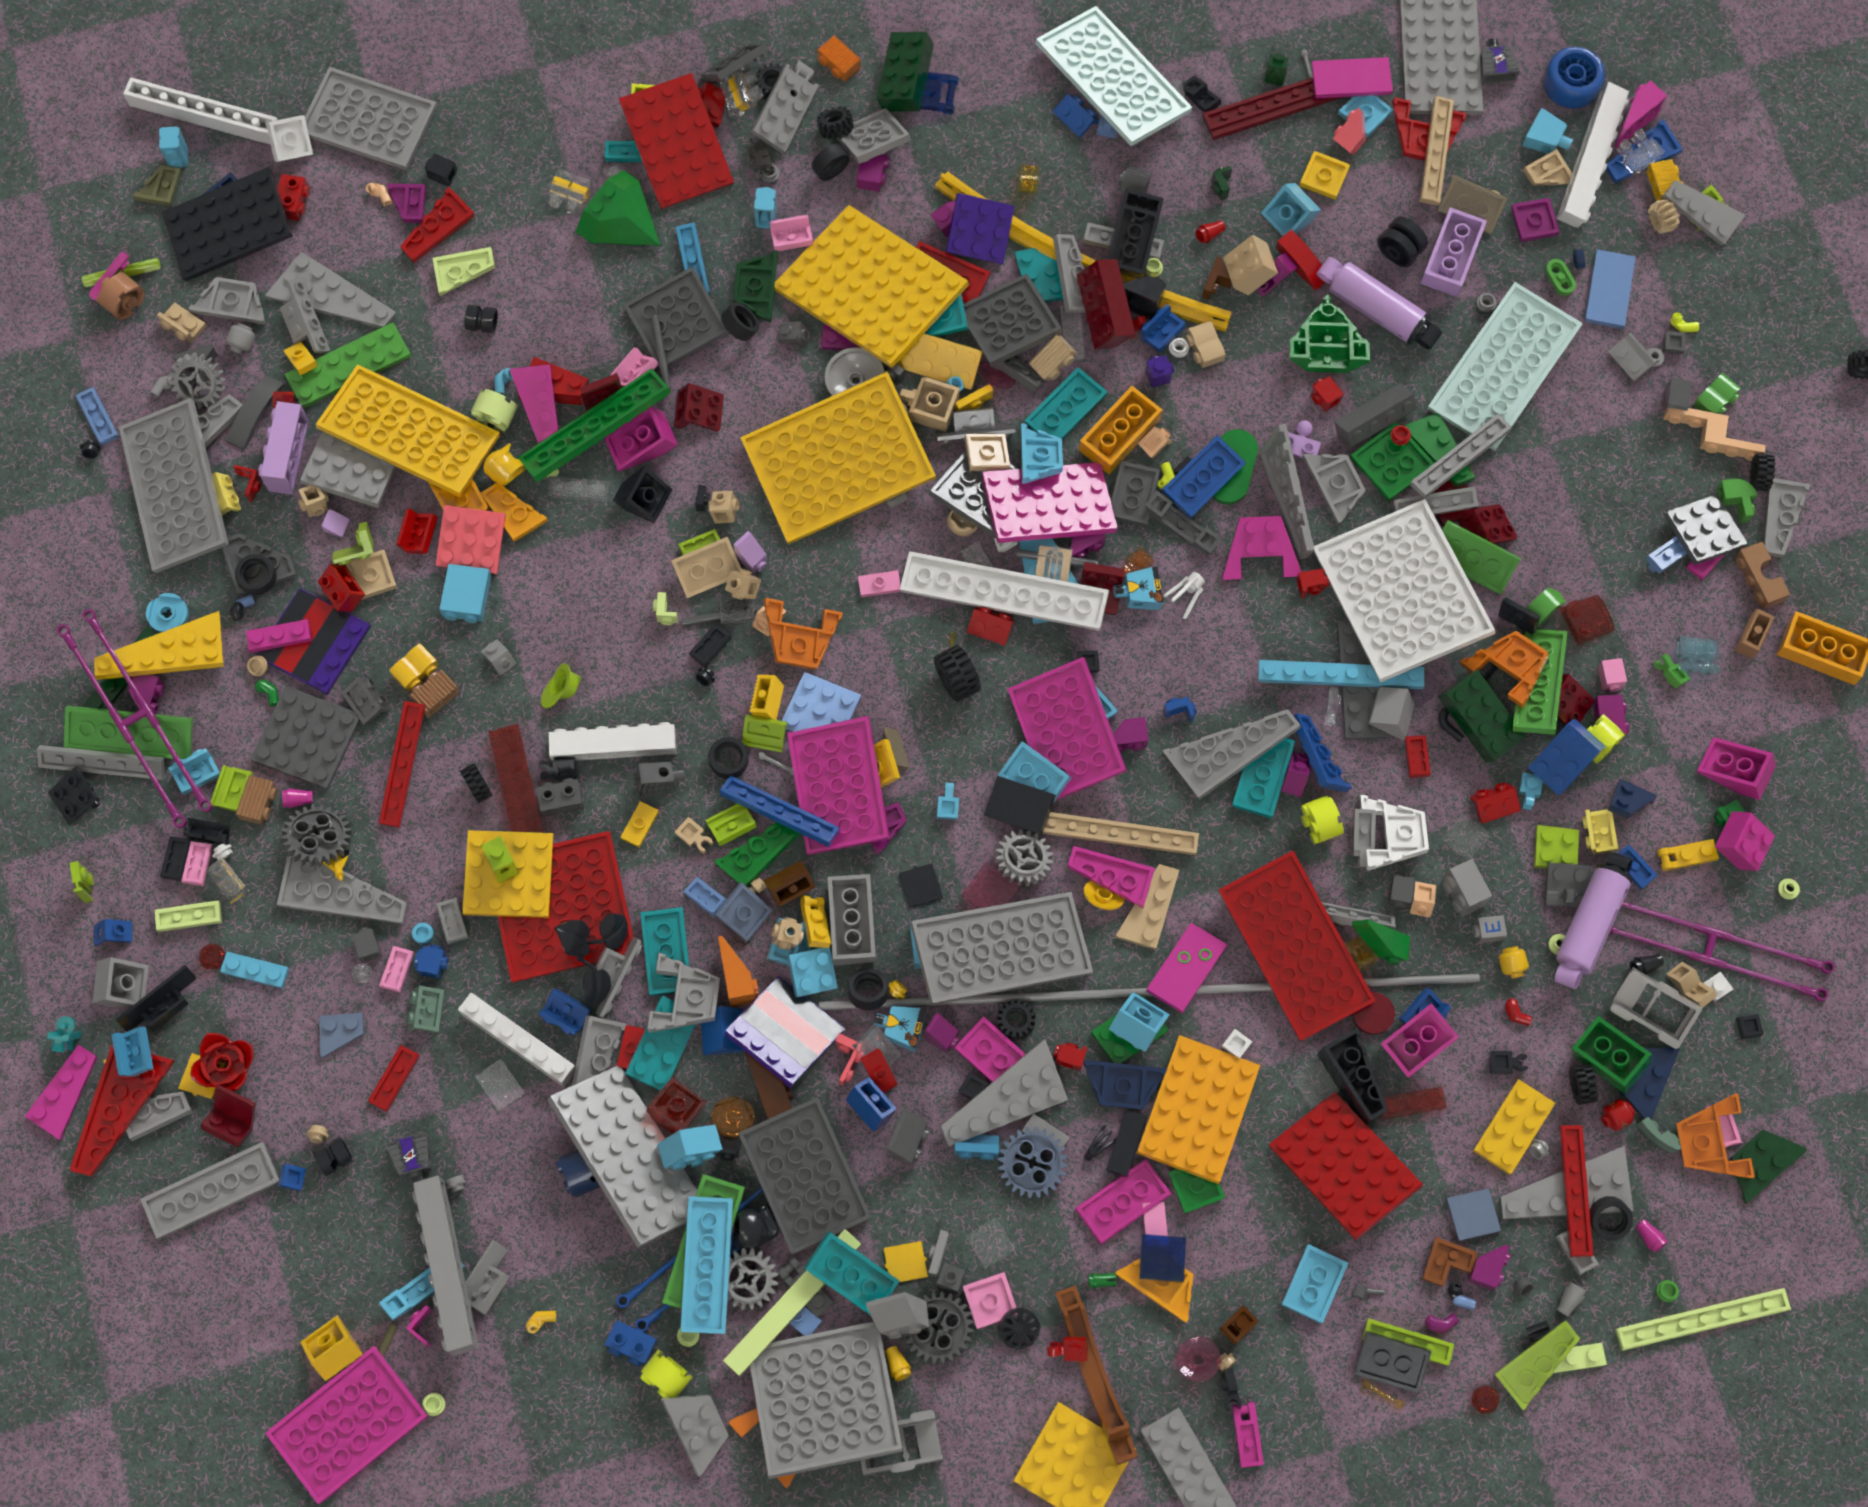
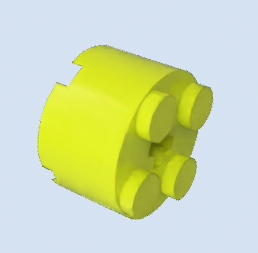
M1604 714L1595 722L1596 724L1593 727L1590 726L1587 729L1606 746L1593 760L1596 764L1625 736L1623 731Z
M1328 795L1301 806L1304 814L1301 816V820L1305 828L1309 827L1311 831L1310 838L1313 844L1321 843L1344 834L1343 823H1338V816H1340L1338 808L1333 799L1328 797Z
M658 1349L641 1370L642 1375L640 1378L650 1386L656 1385L659 1388L657 1392L662 1397L677 1398L693 1377L691 1375L685 1376L687 1371L669 1356L667 1358L665 1356L661 1357L664 1352Z

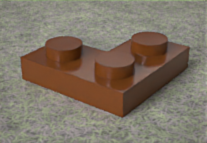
M1435 1237L1421 1280L1443 1287L1450 1267L1471 1274L1478 1252Z

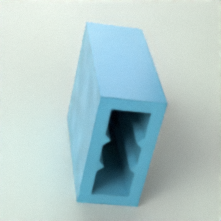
M448 564L439 609L445 619L452 621L457 618L465 619L469 623L483 622L492 577L490 570Z

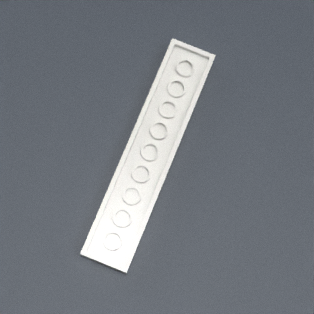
M910 551L900 586V592L975 607L982 606L995 611L1098 631L1101 629L1109 590Z

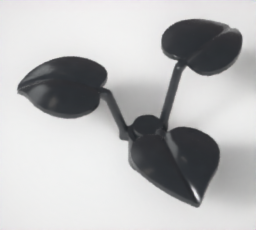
M616 913L608 914L602 919L599 931L603 938L599 940L587 941L590 930L588 925L582 920H569L555 927L565 953L568 956L577 957V961H581L592 969V971L584 974L582 982L585 997L591 1007H597L608 995L611 988V979L605 970L597 971V968L585 960L584 957L589 953V945L605 942L607 948L614 950L624 943L628 932L627 920L624 915Z

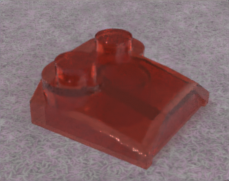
M1598 595L1579 601H1571L1568 605L1560 608V612L1577 646L1615 631L1613 619L1604 601Z
M672 1076L649 1104L646 1111L656 1123L674 1134L679 1130L688 1129L708 1100L701 1098Z

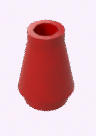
M1219 220L1199 225L1195 234L1200 243H1209L1221 232L1225 231L1226 227L1224 222Z

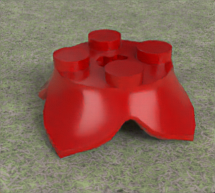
M207 1033L200 1043V1059L192 1065L190 1077L193 1081L204 1087L216 1088L220 1085L224 1088H229L233 1092L237 1091L245 1083L247 1071L252 1064L253 1046L244 1040L232 1042L220 1033ZM222 1061L229 1063L225 1069L218 1068L221 1066L220 1063Z

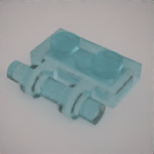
M1686 636L1676 638L1677 658L1685 659V662L1681 661L1679 663L1680 670H1686L1687 673L1703 672L1705 675L1720 673V666L1713 665L1712 663L1719 660L1718 640ZM1694 660H1701L1702 664L1696 663Z

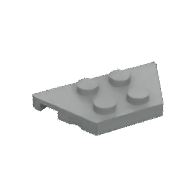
M216 277L210 283V286L200 294L201 298L195 305L191 304L189 307L190 313L263 325L266 323L256 284L252 282Z
M1306 453L1302 458L1336 524L1339 525L1366 489L1348 455H1310Z
M697 1395L696 1397L680 1396V1398L664 1397L660 1400L695 1474L701 1476L729 1436L720 1415L709 1395Z

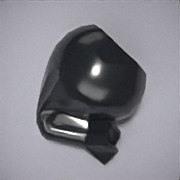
M764 1205L758 1211L755 1209H745L736 1215L733 1232V1243L736 1246L744 1249L756 1248L766 1244L778 1235L779 1227L769 1205Z

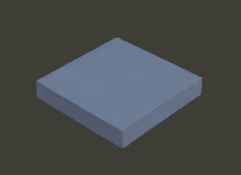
M740 882L714 916L742 941L747 943L773 909Z
M1489 1188L1446 1198L1458 1242L1501 1231Z

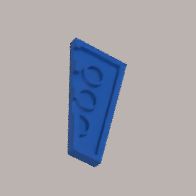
M1662 119L1653 129L1651 128L1643 137L1632 143L1628 149L1622 151L1607 163L1605 170L1615 184L1646 170L1650 163L1665 161L1681 154L1683 149L1664 119Z
M1299 713L1293 715L1301 725V728L1296 733L1300 737L1302 748L1308 755L1309 764L1317 775L1319 785L1323 788L1348 792L1352 789L1350 783H1345L1340 776L1343 774L1341 768L1335 766L1331 761L1332 753L1329 748L1321 744L1322 737L1310 717Z

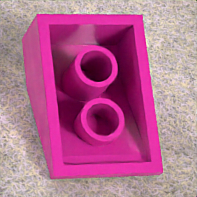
M1651 80L1645 85L1641 84L1634 92L1636 95L1630 101L1631 106L1615 144L1617 149L1658 116L1667 98V95Z
M653 406L616 429L612 434L604 437L618 471H623L660 457L678 446L664 412Z
M1713 737L1697 769V773L1740 795L1760 800L1776 768V763L1771 752Z
M1431 1003L1384 1040L1381 1045L1409 1078L1456 1041L1459 1036Z

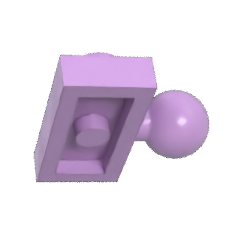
M1303 420L1298 423V435L1288 432L1294 457L1303 459L1302 456L1306 453L1310 455L1318 454L1321 442L1306 438L1313 430L1312 424L1309 421Z

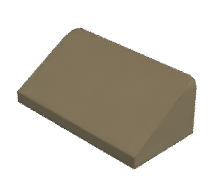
M885 727L883 729V737L890 741L898 771L908 769L909 763L898 730Z

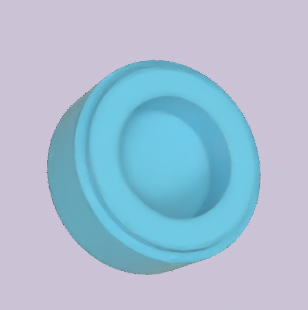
M419 923L412 929V937L416 943L426 945L432 941L434 931L429 924Z

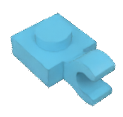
M1525 772L1521 774L1518 794L1524 795L1522 809L1531 810L1534 806L1535 798L1541 796L1543 781L1535 774Z
M946 782L945 797L938 796L937 819L958 820L959 798L953 797L954 783Z

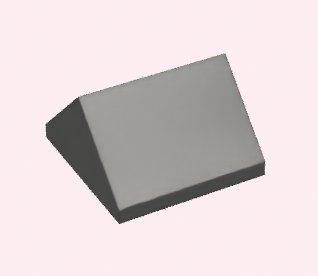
M1379 687L1368 724L1404 741L1415 706L1409 690Z

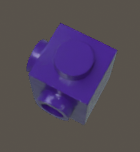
M1166 355L1161 357L1154 356L1146 362L1145 372L1151 388L1171 382L1174 368L1172 362H1168Z

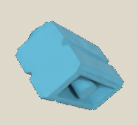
M179 127L160 128L159 148L168 166L180 169L188 166V146Z
M770 187L756 189L754 214L755 223L758 228L770 229V221L776 220L777 217L776 190Z

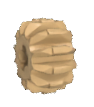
M1665 199L1650 205V209H1648L1650 216L1648 218L1655 231L1657 230L1660 234L1669 233L1677 228V225L1680 223L1678 219L1679 214L1673 202Z

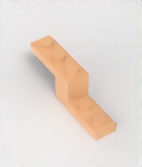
M1666 408L1663 419L1669 420L1670 423L1689 424L1693 428L1703 427L1700 449H1704L1708 453L1719 452L1724 453L1728 457H1744L1748 461H1752L1755 454L1765 453L1766 445L1726 438L1729 418L1727 415L1688 408L1687 411Z

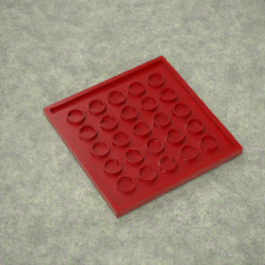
M610 831L553 844L549 918L497 916L512 983L587 966L581 961H577V957L568 956L565 953L559 936L555 931L556 926L569 920L584 921L590 930L587 941L603 938L600 935L599 927L606 915L611 913L624 915L628 924L627 937L624 943L613 951L622 955L625 954L634 935ZM605 942L589 945L590 951L584 959L591 964H596L606 947Z

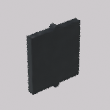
M932 863L921 867L914 866V869L899 873L910 908L922 904L928 905L929 902L943 898Z

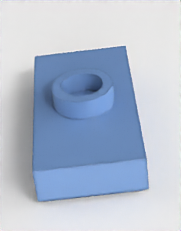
M698 877L683 891L684 895L714 918V914L726 900V898Z
M804 1307L789 1324L803 1336L813 1334L822 1320Z

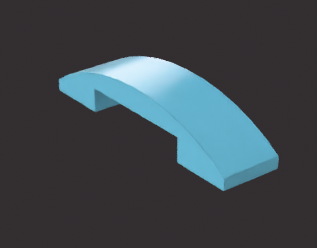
M430 1268L400 1290H395L379 1302L392 1321L404 1315L435 1293L434 1287L431 1286L429 1281Z

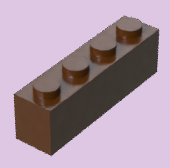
M745 1052L767 1119L792 1109L790 1100L793 1097L790 1088H785L783 1081Z

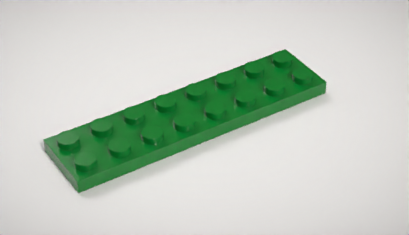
M651 368L519 456L518 459L533 479L539 482L573 458L579 456L592 445L597 444L598 441L607 435L612 434L625 423L630 422L634 417L646 411L658 401L664 399L671 391Z

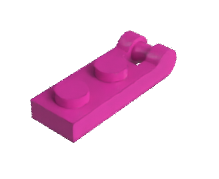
M122 251L90 290L89 296L91 299H97L102 288L101 282L106 277L111 278L119 270L123 271L130 262L127 259L130 255Z
M1247 1402V1405H1242L1241 1409H1238L1237 1404H1232L1240 1468L1263 1466L1255 1403ZM1248 1414L1249 1420L1242 1421L1241 1415Z

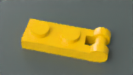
M1714 839L1670 848H1661L1656 851L1657 856L1661 858L1662 864L1660 866L1662 871L1713 862L1719 859ZM1670 855H1673L1674 862L1670 861Z
M803 895L800 900L808 945L809 947L829 948L831 938L824 910V898L816 897L813 899L810 896Z

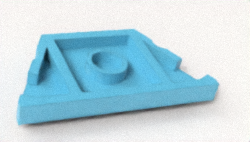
M1021 423L1022 483H1029L1062 473V439L1049 435L1042 430L1034 432L1027 429V424Z

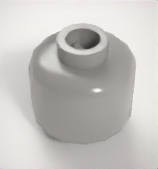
M240 323L231 326L226 337V343L231 346L229 350L241 354L242 351L249 352L255 340V334L252 332L253 329Z

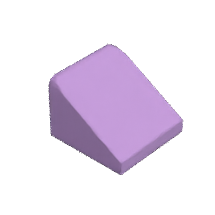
M329 509L321 527L324 532L343 538L350 519Z

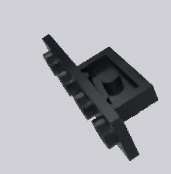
M183 965L120 1015L116 1021L126 1032L133 1030L144 1020L153 1031H156L189 1004L180 991L196 980V976L186 965Z

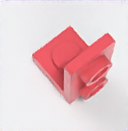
M839 1033L835 1040V1045L838 1046L837 1049L845 1054L853 1053L839 1079V1084L844 1086L845 1082L849 1083L855 1072L852 1068L855 1062L859 1064L864 1052L861 1051V1043Z

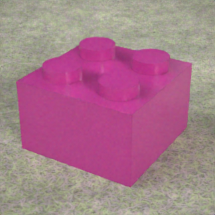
M1731 812L1715 848L1739 870L1758 871L1775 835L1752 813Z

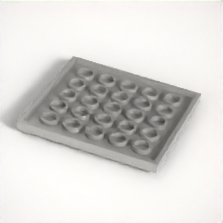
M874 1322L771 1342L750 1365L769 1479L903 1451L881 1333H879Z

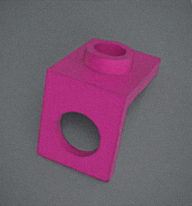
M425 1305L421 1311L417 1310L409 1320L411 1323L406 1329L423 1344L430 1347L431 1345L415 1332L432 1312V1309Z

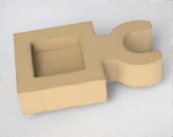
M689 817L675 831V835L688 846L692 847L694 843L697 844L698 850L703 854L706 853V850L702 847L704 842L709 843L711 846L713 845L710 837L702 836L705 832L704 829Z

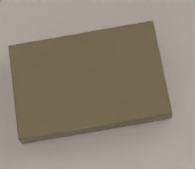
M1454 175L1437 212L1447 216L1449 208H1453L1487 220L1483 232L1491 235L1508 198Z

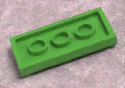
M1448 520L1442 531L1466 576L1501 595L1521 558Z

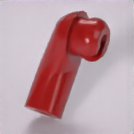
M1508 999L1505 1004L1508 1018L1513 1022L1529 1026L1532 1016L1521 1013L1516 999Z

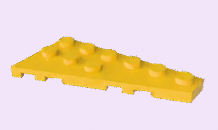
M217 611L114 650L130 677L224 667L220 612ZM109 653L94 658L96 680L123 677Z

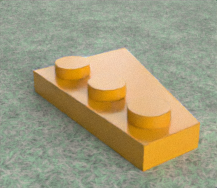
M498 483L481 492L492 512L506 514L504 529L513 542L548 522L546 516L535 511L532 506L521 501L515 494Z

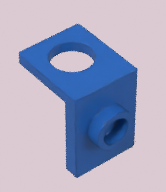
M104 919L95 924L94 946H98L105 941L132 942V921ZM101 928V937L99 938V930Z

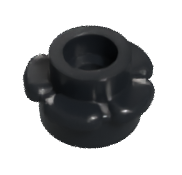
M92 440L85 441V443L80 445L82 455L89 459L96 458L101 450L100 445Z
M710 668L698 669L699 672L695 677L701 685L709 686L710 683L715 682L714 672Z

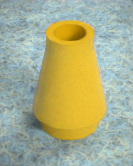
M892 1346L885 1350L891 1377H894L895 1381H901L911 1375V1366L900 1353L897 1346Z

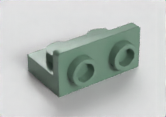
M419 985L410 992L409 1003L411 1008L406 1016L408 1031L439 1032L444 990Z

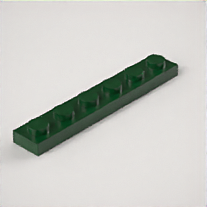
M146 626L133 643L159 633ZM124 677L103 679L99 685L110 703L113 704L128 686V683ZM96 689L82 706L108 709Z

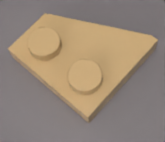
M1557 149L1523 169L1533 186L1568 184L1572 177V172Z

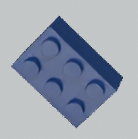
M1574 718L1531 763L1528 769L1560 796L1606 746Z

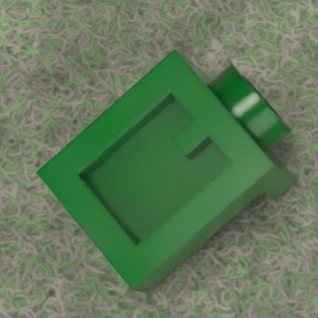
M1738 799L1724 807L1717 808L1714 812L1715 821L1720 827H1725L1731 812H1745Z

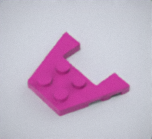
M1281 516L1239 518L1222 580L1241 579L1242 557L1282 556L1283 577L1298 576L1301 569Z

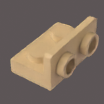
M175 302L165 314L161 312L157 314L160 320L159 324L167 331L170 329L174 331L175 336L183 342L187 340L192 344L207 327L205 322Z

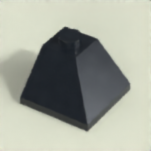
M1149 275L1123 283L1129 310L1151 320L1159 309L1167 283L1163 282L1160 278Z
M643 466L621 484L613 501L625 511L655 523L673 489Z

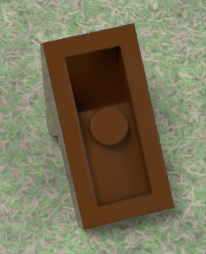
M1217 256L1203 289L1202 298L1207 300L1210 299L1211 294H1216L1219 285L1229 289L1232 286L1227 268L1219 256Z
M1243 1305L1219 1330L1235 1346L1259 1321Z

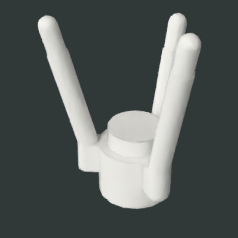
M1193 572L1189 577L1186 576L1180 583L1166 592L1163 597H1168L1182 586L1184 587L1171 599L1172 602H1175L1185 591L1189 593L1195 592L1183 616V619H1187L1198 596L1203 591L1201 586L1205 581L1200 574Z

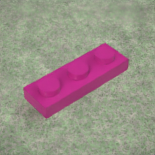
M308 619L246 631L250 653L312 641Z

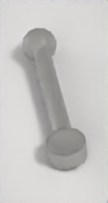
M1302 50L1300 54L1304 58L1308 77L1312 78L1307 58L1308 51Z
M764 752L758 753V759H764L789 771L790 775L794 776L793 767L790 768L766 756Z

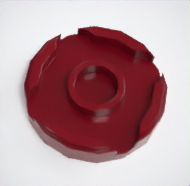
M1371 992L1376 1001L1353 1013L1352 1017L1356 1027L1363 1033L1377 1035L1387 1031L1393 1024L1395 1010L1392 1002L1385 995Z

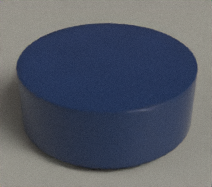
M1582 248L1573 251L1576 269L1585 268V256Z

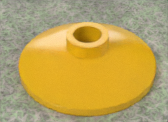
M1093 881L1087 882L1083 890L1085 898L1092 905L1101 909L1115 910L1120 908L1125 901L1124 898Z

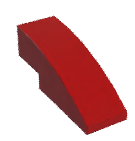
M1292 229L1277 241L1275 249L1281 254L1286 253L1298 267L1295 272L1315 291L1326 283L1317 275L1322 264Z

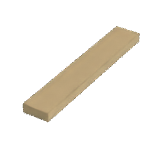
M1435 96L1433 99L1419 202L1439 206L1441 201L1454 100L1439 96Z

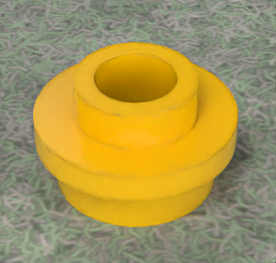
M896 979L893 982H889V993L896 999L899 997L904 999L908 989Z

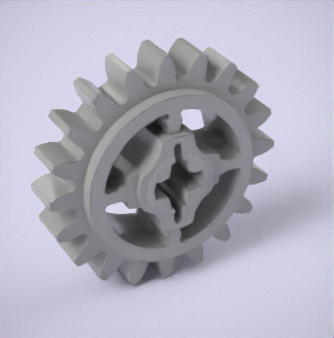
M194 352L191 357L188 354L184 355L183 358L180 357L176 360L177 363L171 366L173 370L169 375L173 378L169 383L175 385L171 391H178L176 398L183 397V401L191 398L197 404L198 409H201L203 405L208 408L211 403L215 404L218 401L217 398L223 395L221 391L225 389V386L221 383L226 378L219 376L223 373V370H216L219 364L215 363L212 365V357L205 360L204 354H201L198 358L196 352ZM188 367H195L193 372H184ZM210 389V392L207 394H199L201 390Z
M1019 830L1018 835L1013 831L1009 837L1005 835L1003 840L999 841L998 849L995 852L997 856L995 863L999 864L997 870H1004L1002 877L1004 878L1009 875V882L1011 883L1016 879L1018 886L1021 885L1022 881L1025 882L1026 886H1029L1030 881L1035 885L1039 879L1043 881L1046 876L1045 874H1049L1050 867L1053 864V861L1050 860L1053 853L1048 852L1051 846L1043 845L1046 840L1045 838L1038 840L1039 834L1036 833L1032 837L1030 831H1027L1026 835H1024L1022 830Z
M742 1248V1255L734 1251L735 1258H730L727 1301L733 1298V1307L740 1302L742 1310H744L746 1304H749L751 1310H753L755 1302L762 1307L761 1299L770 1301L767 1293L775 1294L771 1285H778L777 1281L772 1280L778 1273L771 1272V1269L776 1265L767 1264L770 1260L769 1256L762 1259L763 1251H760L756 1256L754 1248L751 1249L750 1254H747L744 1248ZM744 1261H754L762 1267L751 1270L745 1265ZM737 1265L739 1277L730 1283V1273L733 1267ZM744 1273L748 1275L758 1274L751 1280V1285L747 1282L738 1284L744 1278ZM766 1274L765 1287L759 1293L756 1285L757 1280ZM746 1288L752 1297L740 1296L734 1290Z

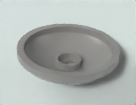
M848 348L837 353L829 361L825 370V383L829 393L834 396L885 372L881 361L863 348ZM858 379L859 383L854 384L853 380Z

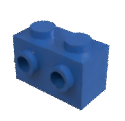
M870 1077L855 1085L846 1098L848 1104L873 1132L888 1123L897 1110Z
M616 1320L605 1342V1346L609 1348L608 1352L619 1358L621 1354L629 1357V1363L640 1367L641 1364L646 1365L658 1340Z

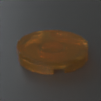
M734 1096L718 1101L711 1113L712 1125H716L718 1133L728 1137H738L737 1133L752 1127L755 1119L754 1110L750 1103Z

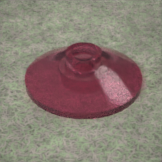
M987 361L982 362L978 367L980 377L992 387L1010 389L1016 382L1015 379L1010 378L1002 370L998 371L994 367H990Z
M1192 1337L1184 1341L1179 1347L1176 1354V1363L1179 1371L1185 1378L1195 1382H1203L1211 1379L1217 1373L1221 1363V1356L1217 1346L1211 1340L1204 1337ZM1197 1357L1203 1358L1202 1364H1196L1195 1359Z

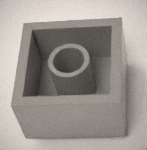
M1473 859L1449 869L1443 878V889L1447 894L1450 893L1453 899L1452 905L1457 913L1460 912L1462 917L1485 907L1492 897Z

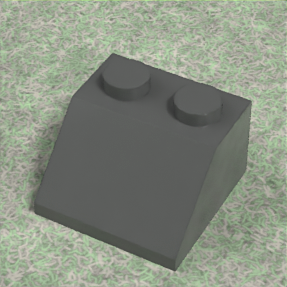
M903 1108L887 1147V1157L912 1166L913 1161L917 1162L922 1151L919 1149L921 1141H926L930 1132L927 1129L928 1122Z

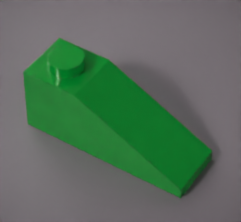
M1369 919L1352 921V927L1378 958L1386 960V963L1390 965H1398L1399 962L1408 961L1410 936Z

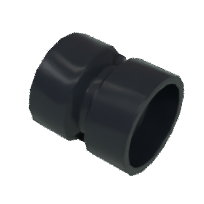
M468 304L464 320L465 330L477 331L481 329L484 333L494 334L498 321L497 308L484 307L482 310L480 306Z
M341 1137L329 1142V1147L322 1146L313 1151V1155L325 1176L337 1171L338 1166L344 1167L354 1161Z

